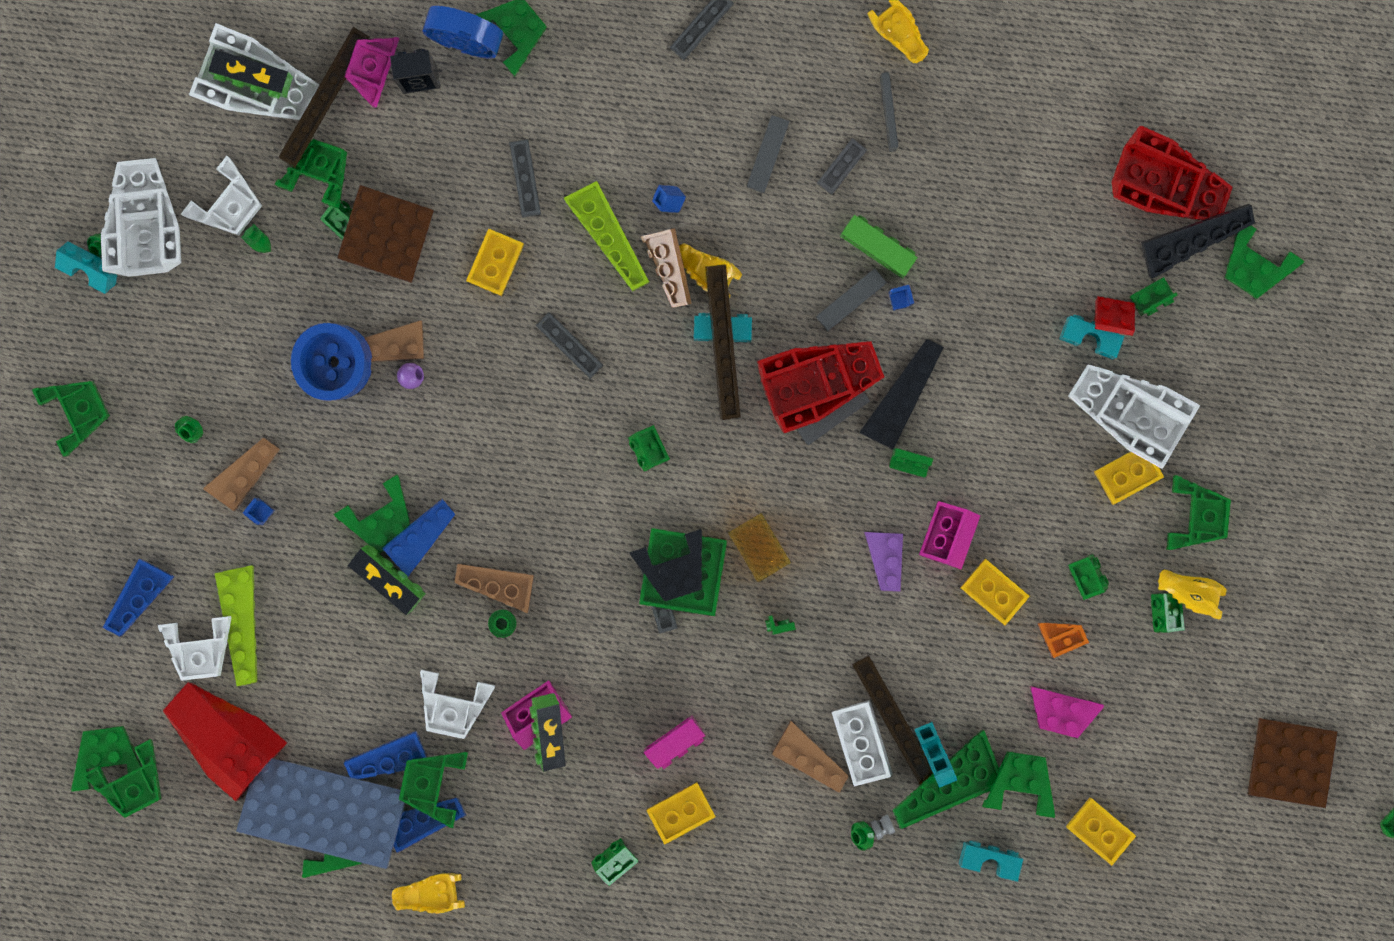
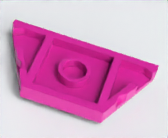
M398 37L356 41L345 78L374 108L378 105L391 66L390 56H394L400 39Z
M1030 687L1038 726L1043 730L1078 738L1104 708L1103 704Z

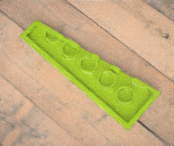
M595 181L564 197L566 204L632 292L648 284L649 280L598 182Z
M251 565L214 573L223 617L231 616L227 640L237 686L257 682L254 567Z

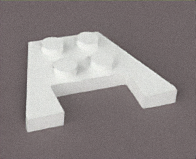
M226 156L216 169L230 179L231 183L208 212L204 211L193 201H190L181 215L239 236L262 205L233 161Z
M231 616L211 618L213 639L182 643L179 642L177 623L158 625L159 631L162 632L165 638L164 643L172 654L173 658L171 659L181 681L221 676Z
M421 670L426 731L465 739L495 689V685L477 682L474 701L435 693L439 673Z

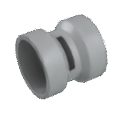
M888 814L883 816L881 820L870 822L877 840L882 839L886 834L896 833Z

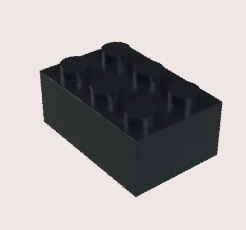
M416 49L413 53L397 52L394 56H390L393 79L403 94L440 88L437 65L429 50Z

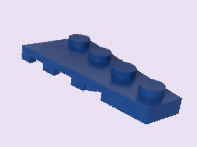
M441 499L386 544L383 550L400 570L409 577L455 516V513Z
M138 559L103 628L118 636H123L175 576L142 559Z
M414 731L344 761V765L350 778L361 779L380 774H393L405 771L407 760L426 758L427 755L417 732Z
M458 798L437 803V807L457 810L455 821L466 816ZM417 809L405 811L402 813L394 848L399 853L446 827V825Z

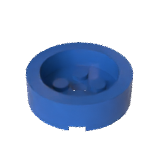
M431 6L429 8L422 31L429 39L449 49L453 47L461 50V53L488 59L497 56L503 37V31L493 23L471 13L445 6Z
M322 323L308 328L299 336L291 354V369L297 384L308 395L326 401L343 400L360 392L368 382L372 371V353L365 338L354 328L344 324ZM335 356L338 358L339 363L336 367L331 366V357Z

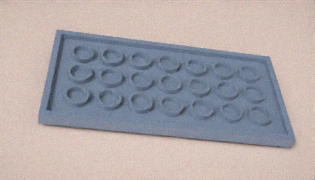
M271 759L249 785L236 832L388 869L405 803L399 800L401 791L399 789Z

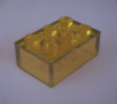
M762 513L728 532L757 582L762 581L791 563Z

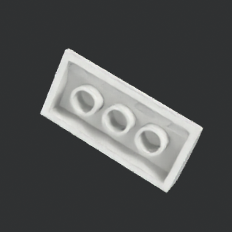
M871 700L832 711L853 785L858 786L891 777L893 773Z

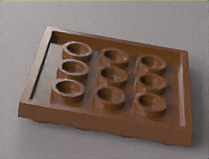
M360 185L337 259L412 283L434 210Z
M1259 718L1247 794L1326 808L1337 731Z

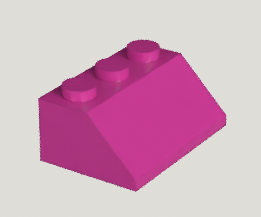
M938 501L919 555L961 570L981 515Z
M549 680L501 712L513 739L523 750L533 745V738H536L531 727V723L534 722L529 707H532L531 698L555 693L560 704L561 724L572 718L567 706Z
M691 715L644 749V754L657 769L660 767L665 769L673 763L671 761L676 756L681 758L688 753L687 748L692 745L696 747L704 741L705 733Z

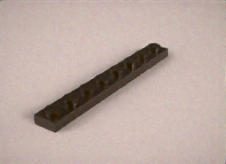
M355 27L351 29L278 159L296 168L346 80L345 74L356 41L369 40L370 36Z
M726 264L705 266L720 419L741 418Z
M867 655L853 663L852 666L916 780L921 785L933 774L931 767L870 656Z

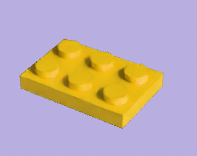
M488 229L466 281L502 297L524 247V243Z
M1131 451L1094 471L1112 505L1164 478L1158 466Z
M986 559L980 563L960 587L1004 626L1030 597Z
M698 782L646 809L664 845L716 817Z
M1092 798L1085 802L1066 825L1067 829L1111 866L1136 837L1134 833Z

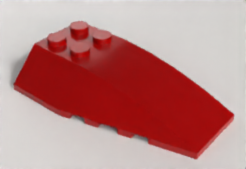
M1139 126L1124 146L1111 182L1113 198L1145 212L1195 220H1204L1224 213L1233 187L1215 172L1208 170L1205 164L1194 159L1190 152L1179 147L1176 141L1144 126Z
M872 341L793 348L757 361L763 389L773 416L783 434L822 420L884 378Z
M188 682L163 710L207 777L234 801H237L249 788V784L287 744L282 737L259 717L228 703L226 700L191 682Z

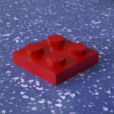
M1097 296L1095 301V329L1133 336L1135 332V303Z

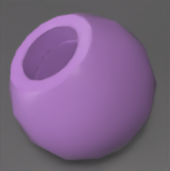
M415 363L403 364L397 372L398 382L406 389L419 387L424 379L422 368Z

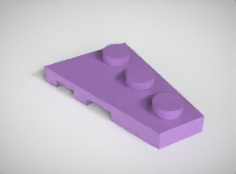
M864 532L880 590L900 591L903 534Z

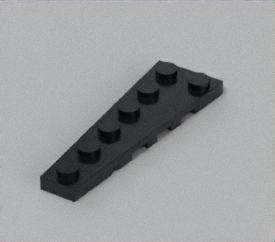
M1246 204L1142 241L1141 244L1149 277L1155 278L1170 270L1181 261L1184 262L1190 259L1192 255L1198 252L1201 253L1207 250V247L1215 243L1218 244L1227 237L1253 225L1255 219L1252 205Z
M929 339L925 340L860 430V434L894 450L944 348L943 346Z

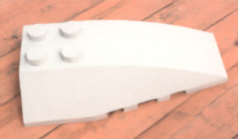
M216 23L209 40L210 46L198 78L195 77L189 96L229 111L300 120L319 84L292 67L285 60H282L271 50L265 48L254 38ZM215 50L288 71L293 76L287 98L280 97L276 99L270 97L267 92L262 91L260 94L251 91L250 87L247 86L239 88L232 85L230 81L225 80V83L213 79L214 76L208 70Z
M150 158L117 162L112 183L113 190L108 201L109 208L105 214V225L101 232L103 272L128 277L169 272L181 263L180 228L157 159Z
M1092 365L1086 366L1069 394V397L1127 450L1161 469L1165 466L1200 407L1199 404L1166 386L1153 385L1145 380L1139 381L1130 378V376L1118 375L1113 373V371Z

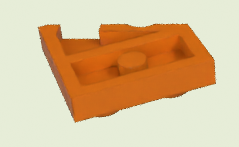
M1038 623L1052 658H1056L1089 643L1082 625Z

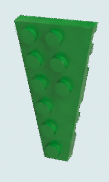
M985 730L977 733L949 759L957 781L939 788L934 774H932L893 809L900 829L991 791L990 787L991 785L993 786L998 776L999 767Z

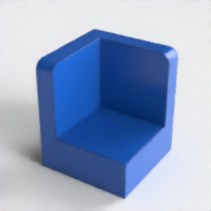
M658 185L652 202L661 212L679 213L686 196L677 186Z
M910 285L894 288L888 292L893 311L910 307L914 304Z
M254 498L243 511V514L256 525H264L275 510L260 498Z

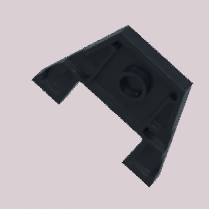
M701 529L684 534L690 554L654 566L651 564L646 547L629 552L665 602L702 590Z

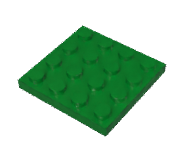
M651 528L648 545V555L651 564L654 566L690 554L685 533ZM702 536V590L665 602L644 574L639 604L715 616L727 540Z

